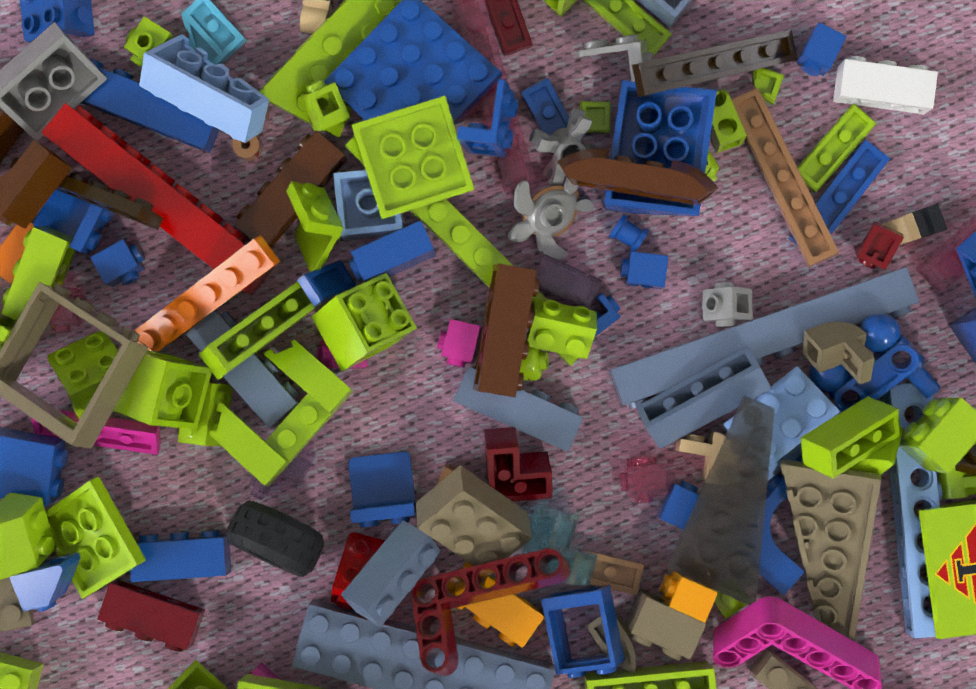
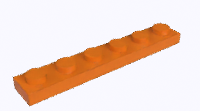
M259 235L134 331L140 334L138 340L147 345L150 351H161L277 265L280 260L263 237Z

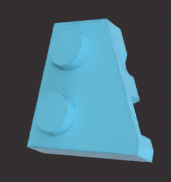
M195 0L181 14L185 29L188 30L190 46L193 49L200 47L207 52V59L215 65L226 62L247 42V39L211 0Z

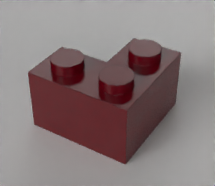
M516 427L484 429L487 484L511 501L553 498L552 469L548 451L519 453Z

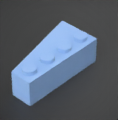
M183 34L144 53L140 87L148 90L154 96L172 103L181 111L198 117L207 125L222 130L235 140L246 143L262 132L269 99L243 79H233L230 77L229 69L223 64L215 65L207 59L208 53L200 47L193 49L189 46V39Z

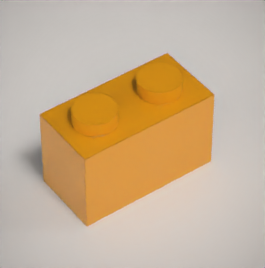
M674 569L671 576L668 574L664 576L659 591L663 593L661 599L669 607L704 623L718 594L708 584Z

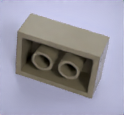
M461 465L416 502L418 529L474 566L508 558L532 539L528 512Z

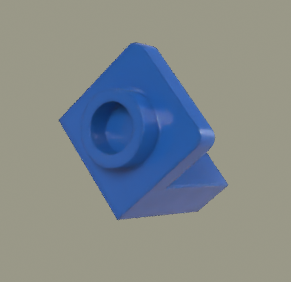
M600 293L595 297L596 301L606 312L604 315H601L597 311V331L595 337L621 318L617 313L621 309L611 295L605 297L603 293Z

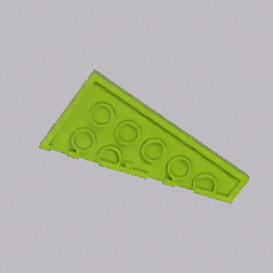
M344 0L339 5L340 7L295 51V54L258 91L269 99L270 104L312 125L300 96L307 93L306 86L322 79L325 81L402 0ZM319 98L317 100V103L320 107V110H322L325 104L324 101L321 98ZM344 102L350 115L352 109ZM347 120L325 129L323 132L339 138Z

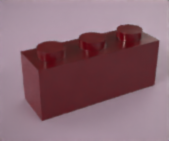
M117 579L109 583L97 620L106 622L105 626L111 630L124 631L126 629L135 632V637L149 642L155 639L164 642V646L170 650L182 652L183 649L188 650L193 646L206 609Z

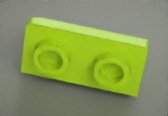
M536 299L534 303V320L532 327L529 328L526 341H529V347L587 359L597 331V312L583 306L574 307L561 304L555 300Z
M209 383L197 429L179 428V443L221 446L210 435V430L217 431L222 414L216 411L218 404L223 402L230 409L232 402L231 385Z

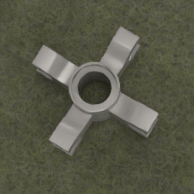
M573 108L569 115L567 127L556 130L552 135L537 129H533L529 141L536 143L535 149L537 151L554 153L551 161L543 171L544 176L550 177L549 183L551 185L562 186L566 177L557 162L558 160L574 152L598 148L594 144L580 142L592 123L590 118L584 117L586 113L582 110Z

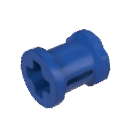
M623 214L608 237L610 239L616 238L630 247V252H636L649 230L646 228L642 230L628 221L627 216Z

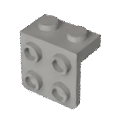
M638 34L615 38L616 44L608 45L607 39L589 41L584 43V49L577 51L578 57L628 50L632 82H635L632 65L654 60L653 52L647 51L646 39L638 40Z

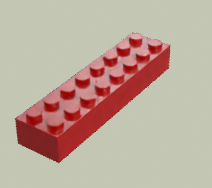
M65 103L41 132L111 189H117L132 197L131 201L139 197L153 204L154 208L152 211L164 218L160 227L212 269L217 268L246 245L244 242L248 238L229 223L222 226L220 223L223 221V218L203 203L198 207L196 204L199 202V199L178 183L173 187L172 185L175 182L173 178L154 164L148 167L151 163L149 159L129 144L126 146L127 142L103 125L101 121L78 105L76 109H73ZM272 267L244 288L242 292L252 296L275 267Z

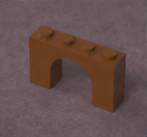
M1 108L0 165L6 153L24 131ZM33 140L14 166L0 177V221L8 226L15 223L26 229L71 171L72 167L56 153Z

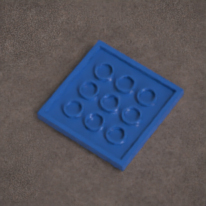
M402 0L326 78L324 83L336 82L343 101L364 121L445 96L455 126L494 86L498 79L502 77V73L421 0Z

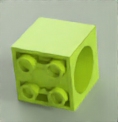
M387 273L336 295L312 316L341 372L389 349L417 329Z
M147 350L113 411L149 425L197 429L212 372L207 366L169 353Z

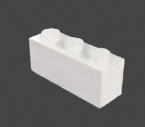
M851 56L844 59L837 67L833 102L854 103L859 106L923 115L933 109L938 72L929 71L928 67L924 65L900 67L894 61L884 60L872 63L866 62L867 59L864 57Z

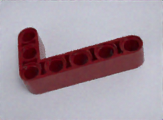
M552 548L542 549L418 580L411 590V598L422 666L427 671L440 676H448L457 669L459 658L451 613L452 608L559 584L565 581L570 574L569 561L557 550ZM553 559H558V569L553 573H547V564ZM526 566V577L520 581H517V570L521 567ZM491 574H496L495 584L490 588H486L485 581L487 577ZM465 581V590L462 594L456 595L455 588L457 584ZM434 588V598L426 603V593ZM439 619V630L431 635L430 626L435 620ZM443 651L445 660L440 667H436V655Z

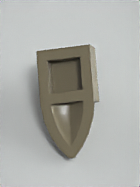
M615 610L625 661L618 665V667L635 672L636 654L629 638L631 634ZM599 616L586 625V627L606 655L609 653L602 618Z

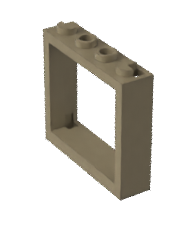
M39 282L0 350V396L70 445L91 449L149 347L138 340L140 334L125 326L121 329L115 325L117 320L101 311L98 314L92 311L94 308L92 303L80 297L72 298L70 296L72 291L58 283H56L55 287ZM59 304L122 344L78 423L16 381Z

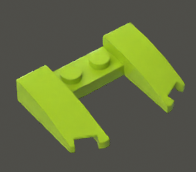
M296 340L291 341L293 347L276 354L273 349H270L264 353L270 361L308 393L266 441L223 402H220L216 409L217 412L222 413L217 431L210 430V435L267 487L277 479L354 392Z

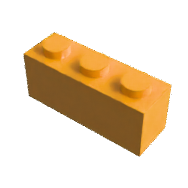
M465 561L460 569L472 567L474 565H472L468 561ZM489 575L485 581L486 588L492 587L496 582V578L492 575ZM465 581L457 584L455 588L456 595L462 594L465 590ZM517 593L457 607L460 610L466 607L473 612V619L483 627L488 629L491 625L500 632L499 638L512 647L518 644L523 648L545 617L543 611Z

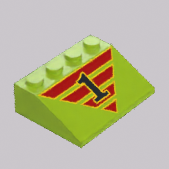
M976 498L919 510L936 639L976 634Z

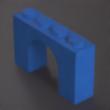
M802 454L794 461L803 462ZM776 474L766 482L764 487L767 491L761 498L754 497L745 506L744 511L747 514L738 523L734 520L723 532L726 537L722 542L776 591L785 595L803 575L804 571L776 546L771 536L770 523L772 515L777 506L788 498L784 475L781 474L779 476Z

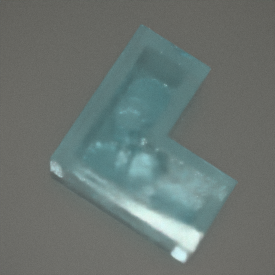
M536 504L530 523L532 539L523 546L521 555L542 549L552 548L557 550L570 564V574L563 582L572 585L589 586L598 555L570 546L579 515L553 506ZM553 559L547 564V573H553L558 569V559Z

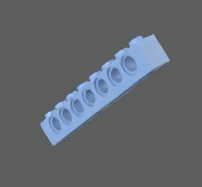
M912 383L897 384L882 396L883 403L899 409V425L904 430L911 423L919 421L924 415L922 413L923 408L933 399V396L926 399ZM909 406L915 412V417L910 423L904 417V412ZM899 447L895 463L889 468L905 631L906 634L913 638L936 637L932 606L927 610L923 607L924 599L930 595L928 576L922 579L920 575V569L926 562L924 547H919L917 544V537L922 532L920 518L914 513V505L917 501L921 500L924 504V509L940 506L939 500L942 499L943 494L940 482L937 481L936 472L925 470ZM918 469L921 473V479L918 484L914 485L910 477L911 473Z

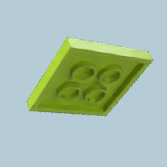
M445 96L351 125L381 219L474 190L460 142L457 140V132Z
M100 477L88 481L46 511L56 545L55 552L58 557L79 552L81 558L73 575L72 582L82 599L146 561L139 545L133 538Z

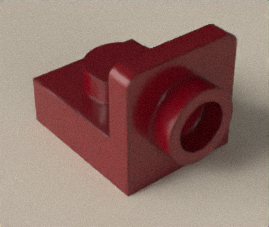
M874 221L861 244L858 243L855 247L856 256L859 258L858 261L871 269H875L878 266L886 270L904 238L903 234Z

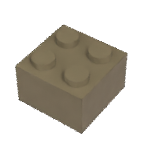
M641 588L625 620V624L635 641L648 647L652 643L657 644L658 647L663 649L662 652L676 660H680L681 656L691 660L706 626V623L669 607L661 597Z

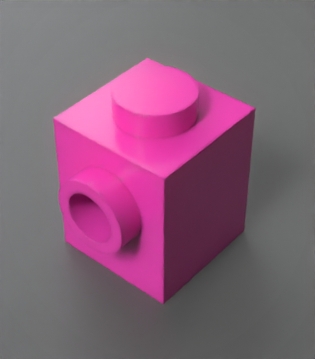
M450 319L447 332L441 330L437 349L442 350L441 356L447 357L446 364L462 368L465 367L466 362L472 364L481 326Z

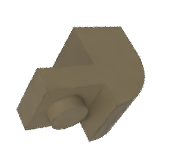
M827 322L804 331L802 353L819 373L842 364L859 384L871 381L875 360L872 352L865 348L867 333L864 330L850 323Z

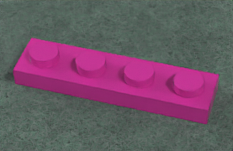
M59 410L76 423L80 420L75 412ZM31 417L34 434L60 438ZM109 417L93 446L158 455L161 446L159 426L143 422Z

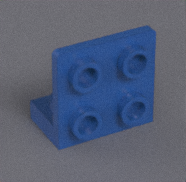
M498 79L491 130L488 129L487 125L481 123H469L468 127H458L457 140L469 154L505 158L506 149H511L513 130L510 129L511 117L515 118L517 115L518 99L514 98L513 90L509 87L506 79Z

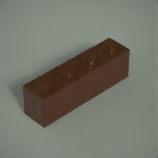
M315 131L312 136L307 134L300 141L297 147L299 151L292 159L288 157L281 163L277 170L279 174L272 182L267 181L257 192L259 196L251 206L249 204L246 205L237 215L238 222L235 226L253 240L261 235L269 247L272 248L298 218L286 192L291 181L302 184L311 183L317 187L324 188L334 176L333 173H337L348 160L343 152L318 131Z
M500 263L493 265L473 390L515 398L516 392L521 391L524 374L520 372L522 359L526 360L529 350V341H525L527 328L532 327L534 320V310L530 309L532 296L536 297L539 290V278H536L537 270Z

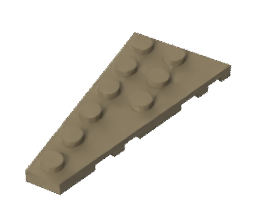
M781 459L780 465L785 478L786 492L792 509L793 523L802 563L806 571L807 585L812 598L815 619L854 641L881 484V474L848 469L832 479L803 465V462Z

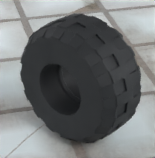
M250 500L239 505L226 531L229 544L253 557L299 577H304L313 571L325 546L323 535L317 530L278 510Z

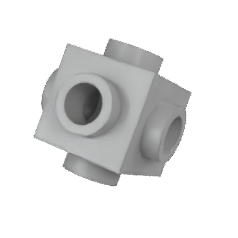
M732 282L715 283L714 289L702 290L703 321L716 322L717 328L735 327V322L753 320L752 289L734 287Z

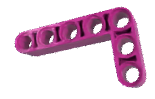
M769 596L757 600L717 626L713 631V661L718 666L726 668L738 666L767 647L774 645L851 689L882 688L880 660L875 653L777 597Z

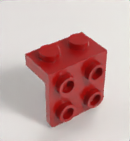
M355 532L348 535L332 586L331 602L336 603L338 607L343 609H353L341 594L386 540Z

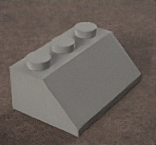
M54 22L0 69V108L32 138L38 141L43 136L41 132L65 103L74 109L106 81L107 78L79 46Z

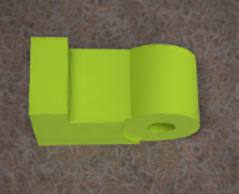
M726 89L718 90L716 93L711 129L712 143L716 154L742 145L747 136Z

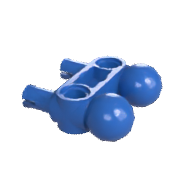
M882 313L867 317L860 326L867 333L865 347L875 352L873 354L875 363L873 365L871 381L859 384L842 364L821 373L811 364L809 370L811 381L820 390L828 392V395L835 401L836 407L841 412L867 396L876 400L904 379H909L926 399L933 396L940 389V385L923 367L924 357L916 350V347L910 340L901 335L898 322L890 315ZM898 351H906L910 354L909 359L903 363L895 362L892 357ZM848 390H853L859 394V397L854 401H847L842 397V394Z

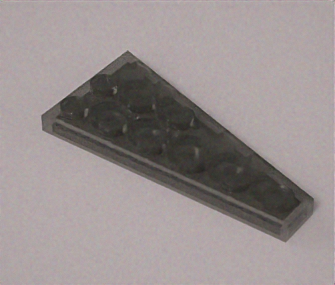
M744 395L669 559L667 569L751 605L757 599L775 410L771 406Z

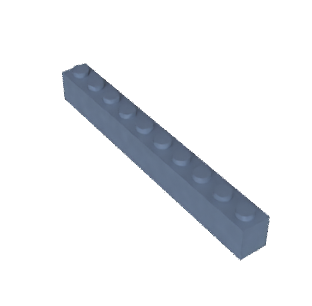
M905 267L608 371L620 405L628 404L629 408L632 409L646 402V397L655 394L659 395L747 346L758 364L765 363L764 356L775 353L776 358L794 353L793 346L803 343L804 331L827 322H845L856 325L863 323L867 317L880 313H892L893 317H897L911 312L910 306L920 301L908 268Z

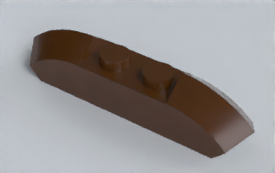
M597 148L574 152L557 161L572 185L691 205H699L719 189L705 173L677 160H673L671 168L667 169L665 164L656 161H646V165L633 163L632 158L625 156H614V160L609 159V149Z

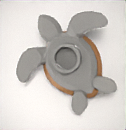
M566 178L564 186L556 185L543 188L532 197L530 196L529 183L526 180H522L517 184L514 192V207L518 213L522 214V221L516 223L509 230L508 239L512 242H523L534 234L536 235L538 250L542 255L550 259L562 260L567 257L568 253L556 244L553 237L559 236L568 230L576 217L577 211L589 212L593 209L594 204L586 198L579 199V192L577 191L579 186L572 185L568 178Z

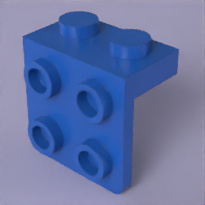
M20 0L22 29L26 42L31 43L54 22L67 34L80 37L95 35L91 0Z
M55 190L38 213L34 221V227L48 226L73 237L69 247L90 255L91 251H94L99 245L102 238L101 232L105 224L110 222L114 213Z
M402 451L353 457L349 460L348 466L353 508L350 510L351 523L359 522L360 528L378 526V520L391 519V524H399L402 520L410 522V516H415L417 513L410 454Z

